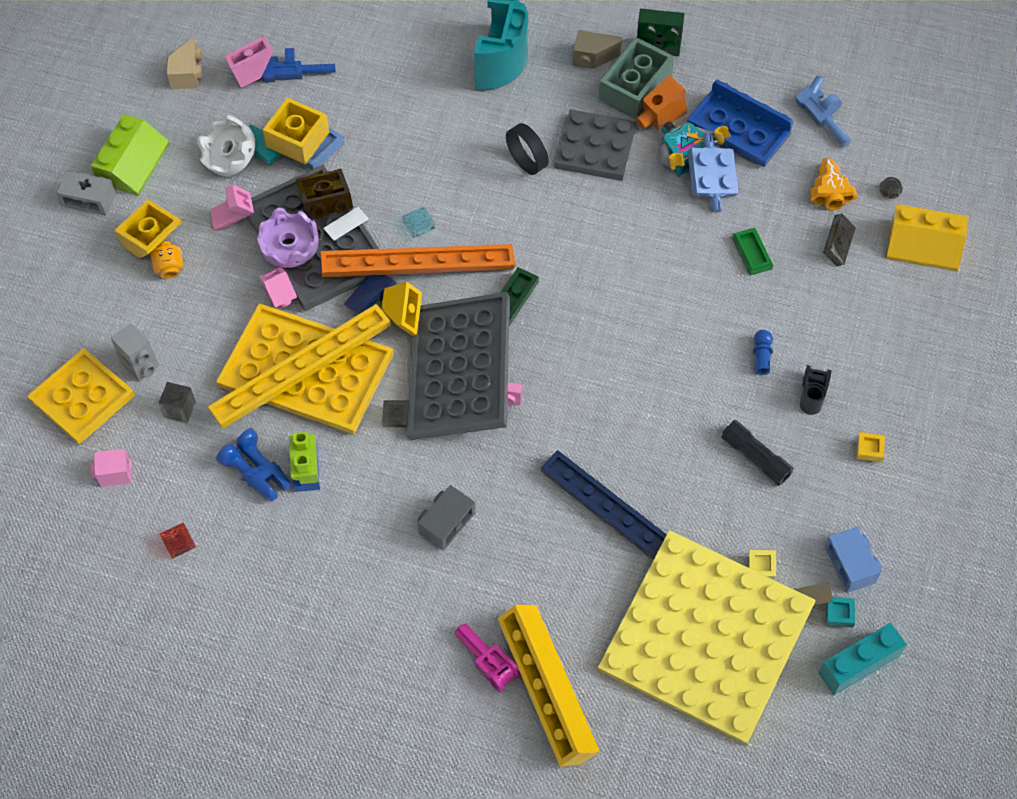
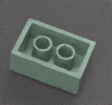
M635 38L600 80L599 99L637 118L643 112V99L669 75H672L674 56L643 40Z

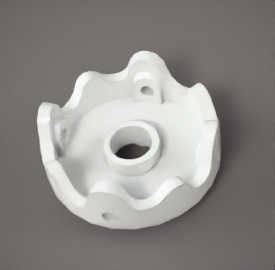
M226 115L224 121L213 122L211 134L208 136L201 135L197 139V144L202 151L200 161L210 171L220 176H232L239 173L247 166L254 154L255 137L252 130L246 124L230 115ZM233 144L232 150L227 153L228 147Z

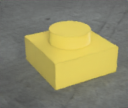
M749 550V568L769 578H776V550Z

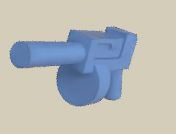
M816 76L810 87L808 86L796 94V103L801 109L805 108L820 127L825 124L838 141L846 147L851 143V140L834 122L832 114L840 108L842 101L836 94H831L821 101L819 98H823L824 93L819 88L824 79L821 76Z

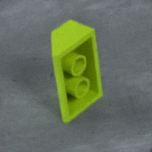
M123 114L91 165L94 176L110 179L114 188L139 196L170 143L145 120Z

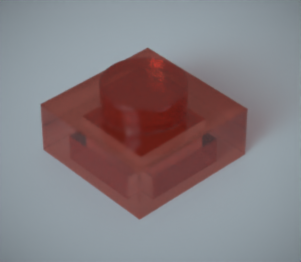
M184 523L159 534L172 559L196 548Z

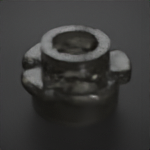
M887 177L879 185L881 195L890 199L898 198L903 190L900 180L895 177Z

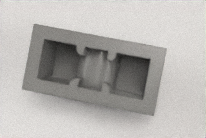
M66 171L56 192L62 207L106 216L116 194L110 179L72 171Z
M131 323L111 337L121 364L139 382L143 378L152 375L155 369L159 367L150 341Z

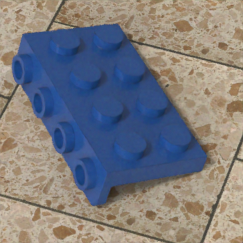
M720 80L713 82L712 90L687 119V122H690L695 127L708 131H715L720 126H727L731 137L724 138L722 145L733 149V151L763 167L768 164L790 136L793 126V120L787 115L770 108L767 104L753 99L748 94L742 93Z

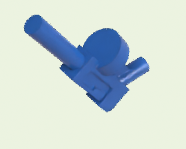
M285 48V61L278 62V57H271L262 77L266 83L275 82V80L303 79L302 74L336 73L335 63L302 65L301 61H296L295 49Z

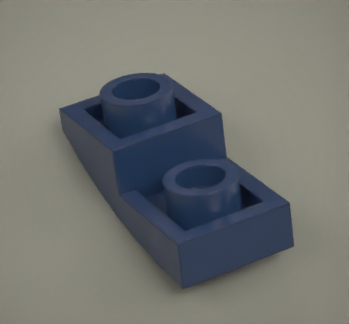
M372 275L351 294L344 305L359 315L372 307L378 299L383 301L384 288L394 286L397 282L387 275Z

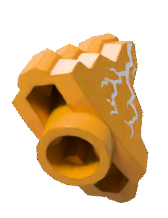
M823 158L818 170L819 176L814 180V187L810 189V201L816 205H825L828 210H838L846 203L857 199L858 195L855 186L850 185L848 178L840 174L839 166L832 158Z

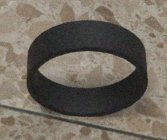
M519 123L506 132L508 149L514 160L525 172L535 175L548 166L549 158L546 148L532 128L524 123ZM519 136L525 141V143L530 148L535 158V162L529 157V155L524 150L520 142Z

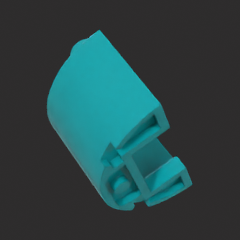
M519 0L487 1V8H491V26L488 37L478 36L474 51L475 89L491 90L509 84L523 72L527 64L528 11L525 4Z

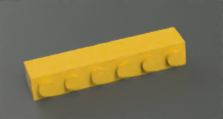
M514 605L497 619L560 767L582 765L597 755L600 750L537 605Z

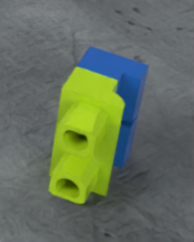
M308 432L293 433V436H289V451L294 492L320 490L318 446L315 434H308Z

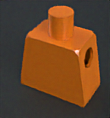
M669 75L643 99L644 112L636 118V122L642 129L652 124L657 130H661L665 123L669 121L673 123L687 113L685 89Z

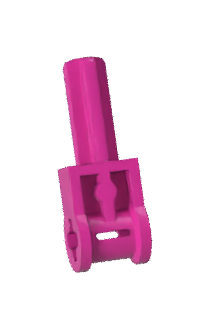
M467 624L460 625L456 629V637L477 658L475 660L476 668L495 690L501 693L507 683L513 678L521 676L518 666L496 644L489 648Z

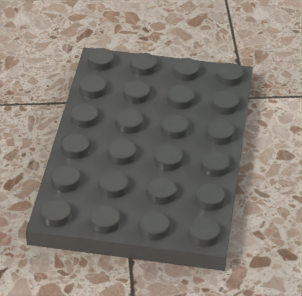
M324 165L251 198L254 214L248 216L247 219L258 236L261 222L267 221L277 208H283L289 214H296L298 211L305 213L296 179L328 172ZM353 208L348 209L345 213L335 212L324 215L321 219L310 218L311 221L314 220L317 226L319 243L316 253L309 261L300 266L283 268L304 311L361 285L372 276L322 277L320 251L379 249L363 224H360L336 240H333L323 229L352 211ZM289 238L284 240L282 243L289 245L292 244L295 240Z
M507 292L420 306L417 335L412 336L407 436L410 440L507 427L510 296Z

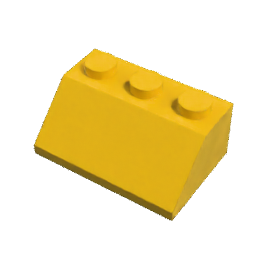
M896 204L890 224L886 259L958 271L966 240L969 216Z

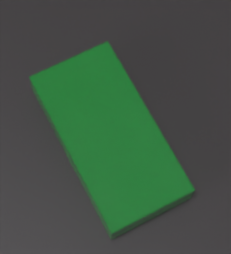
M756 228L733 233L732 239L750 276L772 270L773 263Z

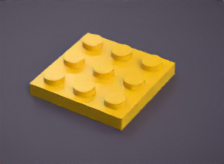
M83 348L33 390L27 398L80 445L136 395L133 389Z

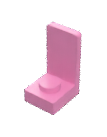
M233 184L225 188L226 202L210 210L214 230L219 231L254 214L250 192Z

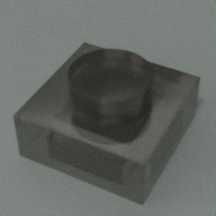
M409 400L383 401V427L408 426Z

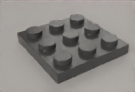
M570 109L556 157L555 168L623 181L637 122Z

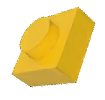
M859 432L856 459L882 462L884 459L885 435Z

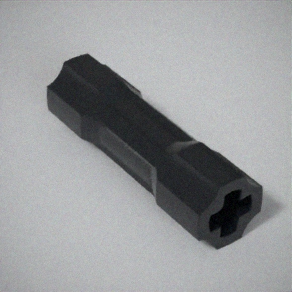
M733 420L722 432L721 438L734 449L740 450L778 486L782 485L793 473L794 467L781 456L775 455L757 440L751 431L739 421Z

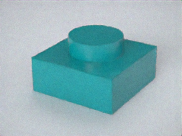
M832 597V602L826 603V626L853 628L855 625V599Z

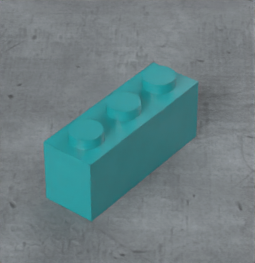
M890 622L825 660L818 674L833 695H836L900 657L907 644Z

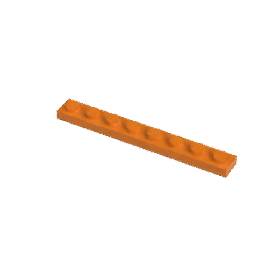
M512 244L320 251L322 277L514 270L515 267Z

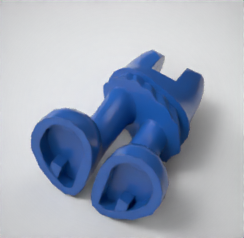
M249 428L238 437L236 442L237 448L233 444L226 445L220 450L216 460L223 466L237 469L243 474L242 481L247 482L249 487L255 489L261 496L272 502L278 496L267 483L272 479L283 491H287L291 484L281 467L276 462H270L261 454L256 446L258 435L254 429ZM240 452L246 455L257 467L252 468L244 460Z

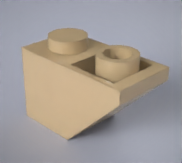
M195 38L188 40L168 57L167 76L171 89L198 88V78H202L201 65H199V61H202L201 47L197 48Z

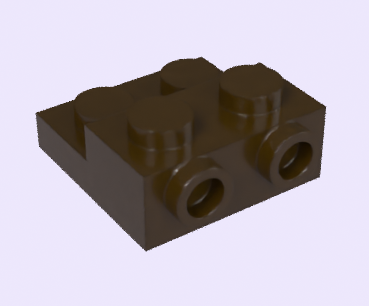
M342 169L296 179L303 208L309 219H321L324 215L335 212L345 213L348 209L353 208L351 193Z

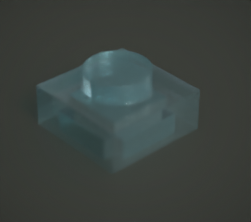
M424 206L403 216V222L414 238L435 229V223Z

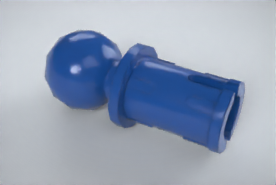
M759 330L753 338L756 345L753 348V353L755 354L754 372L759 375H766L770 373V355L773 353L770 345L772 344L773 337L769 331Z

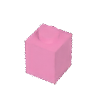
M282 267L259 276L267 297L275 308L278 306L280 308L292 303V299L297 298L289 277Z
M126 449L94 453V463L90 465L92 478L97 479L100 487L131 483V461Z

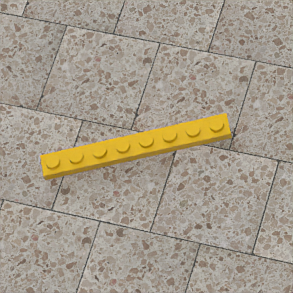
M375 304L208 406L209 412L222 429L228 427L390 327L391 322L389 318Z

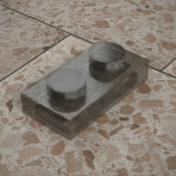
M842 213L834 215L823 251L836 266L845 265L856 228Z

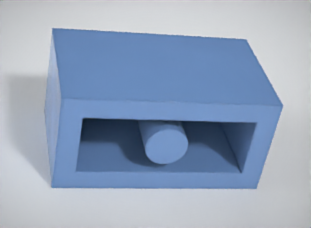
M858 527L829 536L825 545V549L847 593L875 584L881 574V565L876 557L873 558L869 550V541L866 535L861 534Z

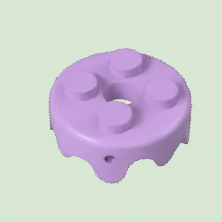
M277 208L267 221L261 222L257 241L262 256L269 263L282 268H292L306 263L314 256L318 248L319 238L316 222L314 220L311 221L305 213L298 211L296 214H289L283 208ZM289 238L295 240L292 244L289 245L282 243L284 240Z

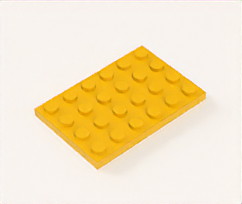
M259 303L216 381L217 387L233 392L333 331L334 328ZM367 340L265 404L354 435L394 355V349Z

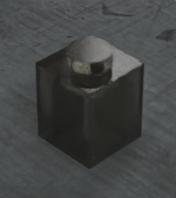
M167 382L158 404L164 418L188 423L196 400L191 387Z

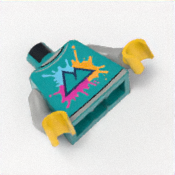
M671 121L665 123L661 128V132L664 134L662 146L659 149L661 164L671 167V170H674L678 177L690 171L688 150L691 148H704L703 134L713 133L714 147L715 142L723 144L724 138L731 137L727 126H720L715 131H708L695 127L690 122H686L679 127H676Z

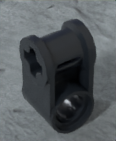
M806 365L800 399V408L804 413L815 415L821 411L832 370L822 371Z

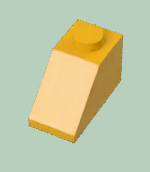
M408 282L384 288L381 310L397 326L412 336L417 335L422 292Z

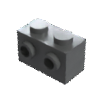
M450 485L445 491H440L430 509H425L418 517L419 534L444 551L476 513L475 501Z

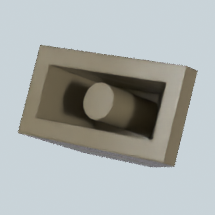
M579 30L573 51V65L595 69L621 55L623 37Z

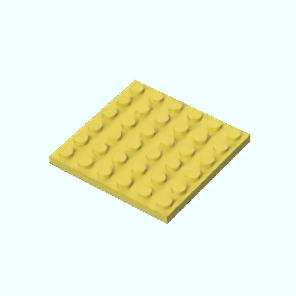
M669 530L602 658L598 671L747 745L816 600Z

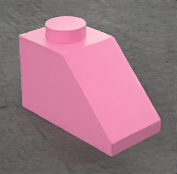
M263 36L225 55L241 88L262 77L273 50L266 37Z

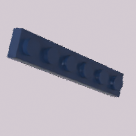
M557 450L541 467V472L654 560L667 534Z

